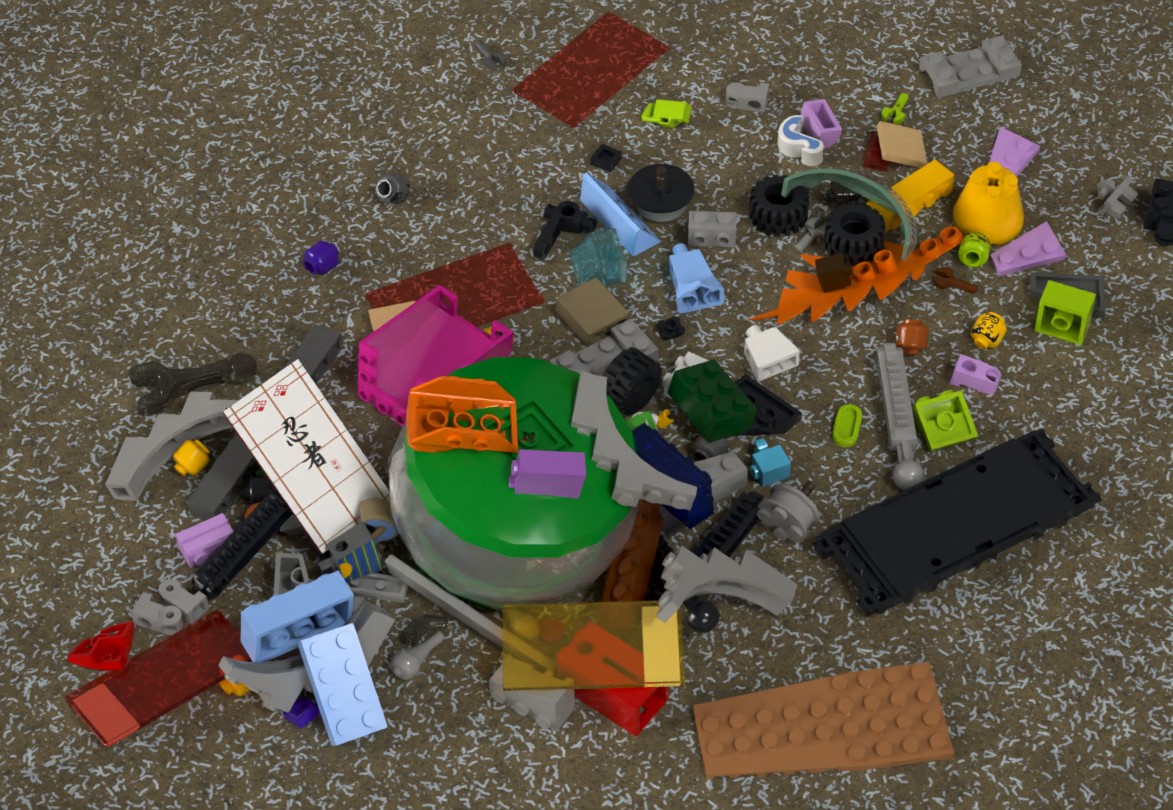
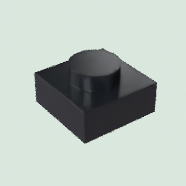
M601 144L591 157V165L611 173L622 159V151Z

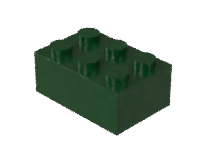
M715 359L674 371L667 391L709 443L750 430L757 411L755 405Z

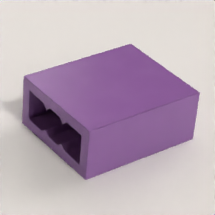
M519 449L517 460H512L509 488H515V494L552 495L579 499L586 478L585 453Z

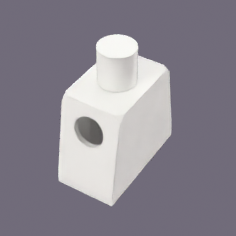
M757 325L748 328L746 331L748 338L745 339L744 354L758 382L799 365V349L777 328L772 327L763 332Z

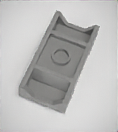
M1002 35L983 40L981 48L944 57L942 52L923 56L920 58L919 69L921 72L927 71L933 81L935 95L937 98L1018 77L1021 73L1022 64Z
M630 318L611 328L610 336L575 354L569 350L549 360V362L579 374L582 371L603 376L612 360L625 349L635 347L655 361L659 360V349Z

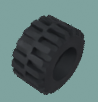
M788 175L766 176L763 178V181H757L756 186H753L751 189L749 217L752 219L753 226L757 225V230L760 232L765 230L766 235L770 236L772 232L775 233V237H780V233L789 236L790 231L794 233L799 232V227L803 228L805 222H807L809 207L808 189L804 188V186H796L786 198L781 195L784 179Z
M846 203V206H838L837 210L833 209L830 215L827 216L824 246L825 250H828L829 256L843 252L846 261L850 260L851 264L856 266L861 262H873L874 255L883 249L885 237L884 218L882 215H879V211L876 209L872 210L871 206H862V203H856V205Z
M635 347L625 349L618 354L603 374V377H607L606 395L613 400L620 413L625 416L634 415L647 405L655 394L662 377L661 365Z

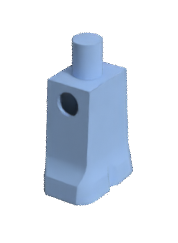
M682 243L675 245L672 249L674 255H669V267L676 290L677 311L681 314L721 305L724 302V288L712 274L699 249L688 251L686 245Z

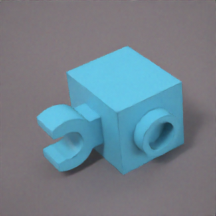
M764 438L755 440L756 448L753 449L752 465L749 467L752 478L754 480L758 479L762 487L789 478L791 462L781 445L768 449Z

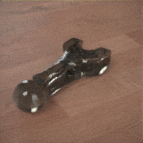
M238 352L233 354L228 360L224 358L215 363L194 368L168 369L161 363L154 361L136 365L129 371V378L132 384L137 387L150 386L154 388L151 393L137 400V412L142 417L164 413L172 407L176 398L210 386L231 384L232 381L240 384L247 383L255 377L257 363L250 354Z

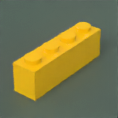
M935 159L891 188L901 196L908 205L913 217H915L921 209L931 207L941 196L946 197L952 192L954 174ZM871 200L866 203V205L871 206L872 210L876 209L879 211V215L883 216L885 233L890 229L895 230L900 226L902 219L899 215Z

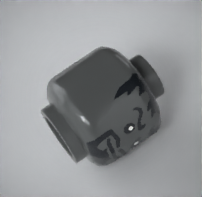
M387 173L378 179L376 194L384 203H402L410 194V183L402 174Z

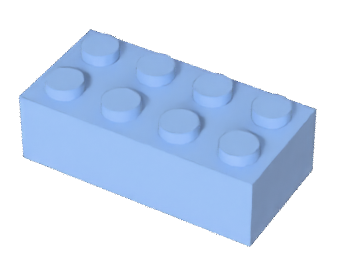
M339 571L324 574L315 581L300 584L289 592L274 595L265 602L258 605H250L244 611H241L240 641L253 662L263 663L298 648V641L344 626L352 618L354 594Z
M353 623L297 642L331 746H336L388 727Z

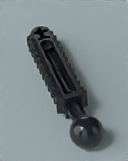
M276 486L203 566L195 572L191 579L194 585L192 590L195 593L200 591L209 599L218 597L224 588L291 517L294 512Z
M749 491L748 494L742 492L694 551V554L700 558L702 554L708 555L715 547L730 557L760 520L757 512L759 511L758 505L762 501L763 496L755 491ZM661 597L652 601L649 608H659L658 601ZM681 608L677 610V624L682 616Z
M660 534L651 575H653L652 578L657 581V584L662 587L661 591L665 593L667 589L664 586L667 581L661 578L665 568L662 563L666 556L673 552V548L668 545L669 543ZM697 595L683 601L687 608V624L694 632L708 633L716 628L720 613L713 602L706 599L700 600Z

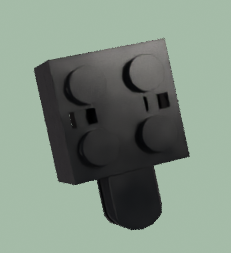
M1155 178L1143 229L1155 231V241L1163 246L1173 245V181Z

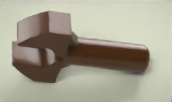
M948 267L936 269L935 274L945 277L944 279L932 276L934 285L942 290L952 286L975 294L978 289L975 284L955 278L953 276L954 269Z

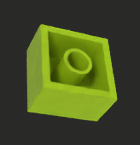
M1048 280L1040 299L1035 331L1082 345L1090 326L1096 294Z

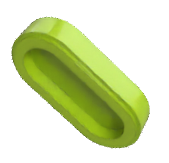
M847 404L838 409L832 435L833 441L838 446L850 447L857 442L862 421V411L859 407Z

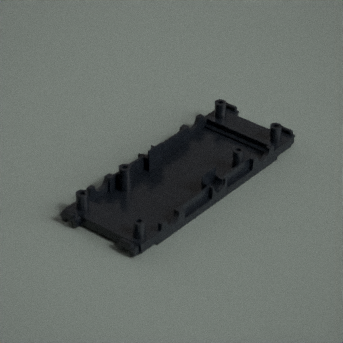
M1042 428L1037 431H1031L1017 439H1010L842 520L841 524L820 533V536L814 539L812 545L822 560L833 556L860 591L861 594L858 595L856 602L863 614L869 617L875 613L883 614L887 609L901 602H904L906 605L912 602L919 592L923 590L932 592L937 589L938 583L972 566L978 569L980 564L986 559L996 560L998 553L1032 536L1037 540L1043 537L1045 531L1054 525H1057L1059 528L1065 526L1069 519L1078 517L1081 513L1093 508L1102 499L1101 495L1091 488L1092 485L1089 482L1082 485L1052 450L1055 447L1054 441L1047 437L1045 430Z

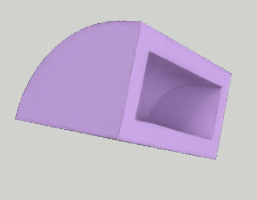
M825 99L804 102L800 116H804L803 128L808 136L821 140L824 149L831 147L839 139L842 128Z

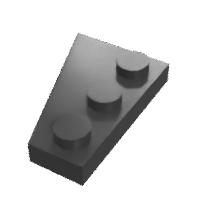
M1031 272L1030 297L1041 299L1048 280L1096 294L1092 315L1104 319V276Z

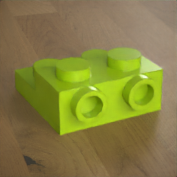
M947 390L940 393L939 397L930 399L929 396L915 401L912 407L913 417L918 431L923 433L929 452L976 440L979 437L962 390L957 392Z

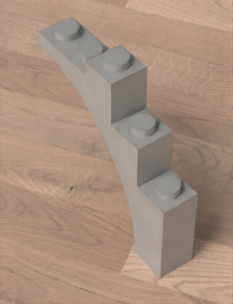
M581 371L577 384L571 426L577 428V433L590 436V433L596 435L591 459L596 462V467L607 472H611V468L616 470L611 499L623 506L637 507L639 499H643L650 503L673 506L676 509L691 510L696 497L697 487L677 481L657 471L643 461L626 444L615 427L609 412L606 396L607 377Z
M207 391L190 392L181 415L158 414L149 437H126L105 483L113 498L137 501L156 471L172 457L173 453L186 440H199L215 432L233 428L234 426L223 411L239 400H217L213 392Z
M681 546L675 553L670 552L662 563L665 568L661 578L667 581L664 586L667 591L658 601L660 608L656 617L666 623L680 608L683 601L696 595L708 593L740 597L760 605L778 616L792 602L797 584L747 549L739 557L735 555L731 559L714 547L708 555L702 554L699 558Z
M364 600L345 625L354 624L367 666H369L395 619L385 609ZM301 655L282 661L265 663L243 662L223 656L218 665L225 673V679L236 685L240 682L247 684L246 686L250 690L256 692L263 699V705L274 712L280 709L288 713L303 688L314 693Z

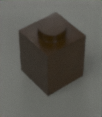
M843 252L815 260L817 277L824 293L851 285L850 275H853L854 271L851 261H846Z

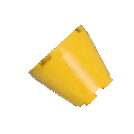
M989 162L987 165L974 170L954 205L953 224L962 233L963 237L968 233L978 232L984 234L989 239L990 244L996 245L1013 240L1021 232L1024 222L1018 178L1010 170L1002 167L1000 163Z

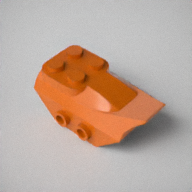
M457 376L438 377L410 389L406 413L407 442L411 448L420 452L434 453L452 449H471L518 453L516 399L496 381L459 378ZM500 406V409L510 407V442L505 439V431L500 434L498 433L505 420L500 422L496 416L487 414L480 419V430H472L475 420L472 415L463 411ZM449 412H453L455 416L451 427H446ZM487 419L494 420L496 422L495 426L498 428L488 430L483 426V421ZM465 420L470 426L466 428L461 427L457 424V421Z

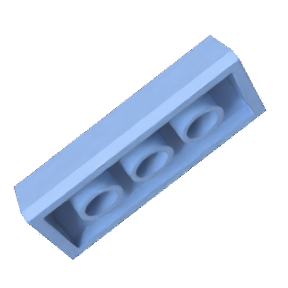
M587 172L583 175L580 201L632 256L662 242L607 184Z

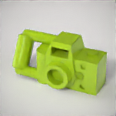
M656 99V103H649L641 115V119L644 122L659 123L663 127L675 128L678 123L688 124L692 106L687 102Z

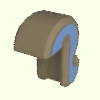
M367 498L360 502L361 520L365 523L373 537L377 552H380L386 548V541L395 538L399 534L395 527L394 504L381 498Z

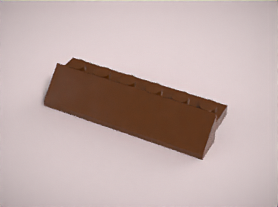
M639 499L637 507L631 506L628 515L618 524L595 624L615 638L617 634L631 633L635 614L642 613V608H644L664 519L658 514L660 503H650Z

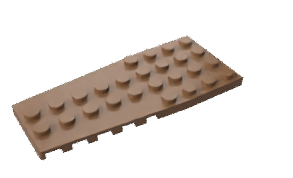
M930 662L849 672L693 706V715L704 770L708 780H711L712 777L729 776V778H739V775L757 774L758 777L767 776L768 773L783 772L784 775L795 774V772L799 771L820 773L823 770L837 769L838 771L866 770L954 758V750Z

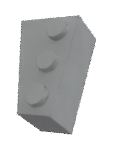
M507 657L489 679L491 697L498 703L503 704L505 702L511 705L519 715H528L535 719L541 728H551L557 732L575 709L574 681L568 678L564 682L554 679V674L548 671L544 675L536 673L533 666Z

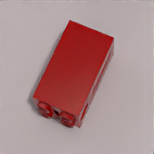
M591 622L584 630L580 629L575 635L573 642L567 648L564 647L557 656L558 680L564 682L568 678L574 681V697L636 737L669 700V683L645 684L643 655ZM640 707L646 709L643 714L640 713Z

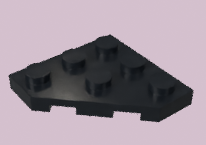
M746 374L735 382L755 405L757 411L750 430L733 436L785 434L802 419V412Z

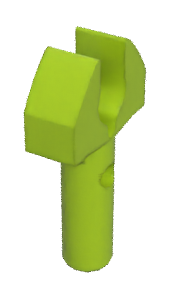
M902 93L893 108H883L881 115L883 122H886L888 117L895 115L893 124L899 125L903 123L906 113L901 111L909 99L906 93Z

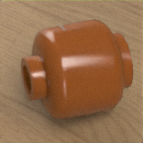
M903 319V323L897 325L896 346L902 347L904 354H919V350L925 349L928 346V326L923 324V320Z

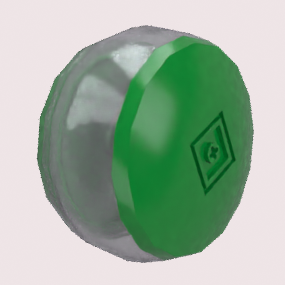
M493 357L454 370L447 377L457 376L459 378L496 381L516 399L518 453L519 449L585 453L586 478L579 499L552 495L515 494V488H509V475H511L512 460H517L518 453L471 449H452L434 453L416 451L407 442L405 419L388 459V480L391 516L413 560L423 572L452 595L493 610H537L582 593L610 567L611 563L629 544L642 499H639L637 507L623 506L611 499L616 470L611 468V472H607L596 467V462L591 460L596 435L590 433V436L577 433V428L571 426L580 374L538 358ZM606 395L609 412L616 429L626 444L638 455L636 439L613 400ZM500 406L463 411L472 415L475 420L472 430H480V419L487 414L496 416L500 422L505 420L498 433L500 434L505 431V439L510 442V407L500 409ZM449 412L446 427H451L455 416L453 412ZM487 419L483 421V426L488 430L498 428L495 426L496 422L494 420ZM465 420L457 421V424L461 427L466 428L470 426Z

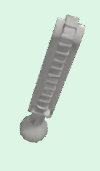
M883 343V348L876 349V364L890 451H897L899 461L893 469L892 478L896 487L905 491L923 482L925 473L921 464L913 459L912 450H916L917 437L902 347H896L894 343Z

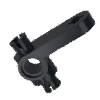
M563 201L558 206L548 203L544 211V218L549 219L535 243L533 255L535 258L545 260L561 231L581 233L584 229L593 233L597 225V218L588 216V211L580 209L579 205L573 201Z

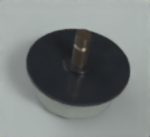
M654 164L637 171L629 182L628 190L630 198L636 204L638 212L643 217L656 222H666L674 220L684 213L687 204L694 195V183L690 175L679 167L669 164Z

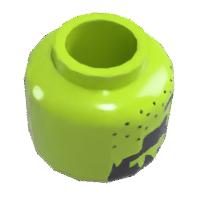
M978 232L966 234L958 249L960 261L969 267L984 265L988 260L991 249L989 239L984 234Z

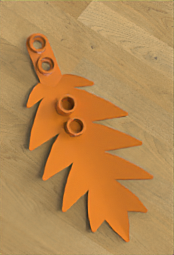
M954 226L946 227L941 230L938 237L934 239L929 238L921 242L919 248L912 251L906 261L901 259L903 245L884 241V247L887 249L878 251L874 255L873 262L868 261L858 263L856 266L852 265L854 274L850 275V286L825 293L822 290L817 275L788 270L785 281L798 289L783 288L777 309L748 320H761L778 316L776 323L781 324L794 318L811 306V321L814 322L831 309L841 297H843L847 311H852L870 292L873 285L879 300H883L895 291L910 273L912 279L917 280L923 274L927 263L959 245L963 235ZM807 254L800 255L815 269V260L824 258Z

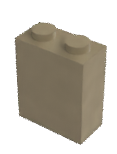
M597 278L584 282L579 287L556 298L557 314L587 347L610 336L611 328L629 319V312Z

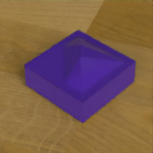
M301 697L293 704L288 713L284 711L282 714L288 722L302 729L320 714V710L317 704Z

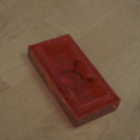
M872 131L864 168L887 172L889 161L883 160L878 132Z

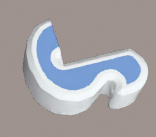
M795 115L788 117L781 123L778 130L777 145L779 151L788 157H802L801 163L807 166L821 164L823 161V142L801 133L804 116Z

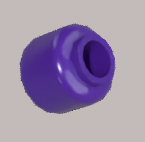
M318 241L305 251L304 266L313 275H325L338 265L339 251L333 243Z

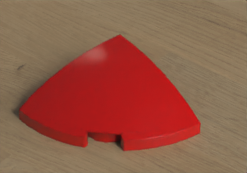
M133 621L101 630V634L96 635L91 640L86 638L72 650L67 657L68 661L78 666L97 670H123L133 641ZM119 631V632H117V633H115V634H113V635H111V636H110V634H108V633H111V632Z

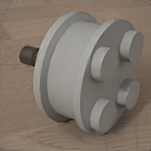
M807 481L800 491L787 484L780 483L774 485L770 491L769 499L762 500L758 505V518L773 530L775 537L782 541H785L787 538L796 543L804 541L807 537V529L815 526L820 520L818 509L808 498L810 493L816 488V485L812 481Z

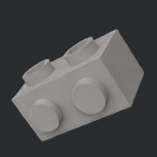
M689 211L688 246L735 248L737 212Z

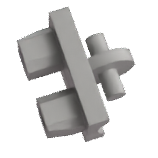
M1127 176L1117 189L1114 180H1101L1096 186L1098 197L1100 199L1106 198L1107 200L1098 209L1097 213L1103 215L1107 212L1117 219L1127 208L1117 198L1126 205H1129L1138 195L1129 186L1133 179Z

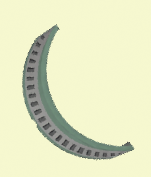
M837 168L806 170L784 179L781 195L785 198L796 186L813 188L822 181L832 180L896 213L902 219L900 235L905 240L901 259L906 261L917 245V228L912 212L901 196L882 181L858 171Z

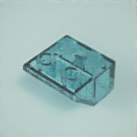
M615 228L591 232L569 252L579 286L594 278H597L604 286L627 281V262Z

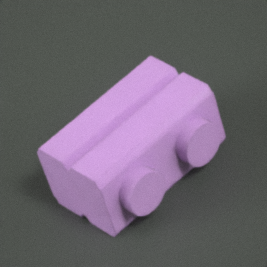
M222 513L175 534L181 553L189 567L192 568L194 566H203L234 531Z

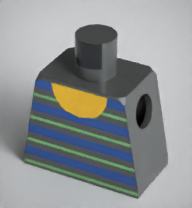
M364 522L359 523L328 542L327 547L331 557L318 563L322 575L339 571L346 582L383 569L374 539Z

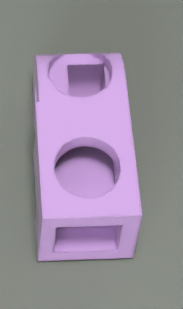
M960 354L950 384L955 386L962 384L976 389L978 392L992 395L998 387L1001 372L987 363Z

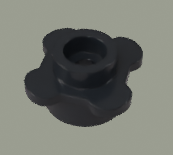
M673 316L665 321L660 320L657 323V327L662 330V336L665 339H675L685 333V327L681 326L679 317Z

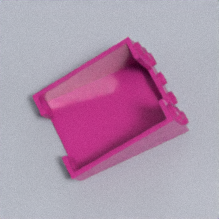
M438 285L359 342L357 395L362 401L369 402L375 406L380 413L387 414L396 420L398 425L406 427L407 404L411 388L438 377L447 376L456 369L493 357H508L513 348L514 331L494 320L491 327V336L458 316V296ZM443 296L449 300L450 306L444 302ZM498 331L502 332L503 335L499 336Z

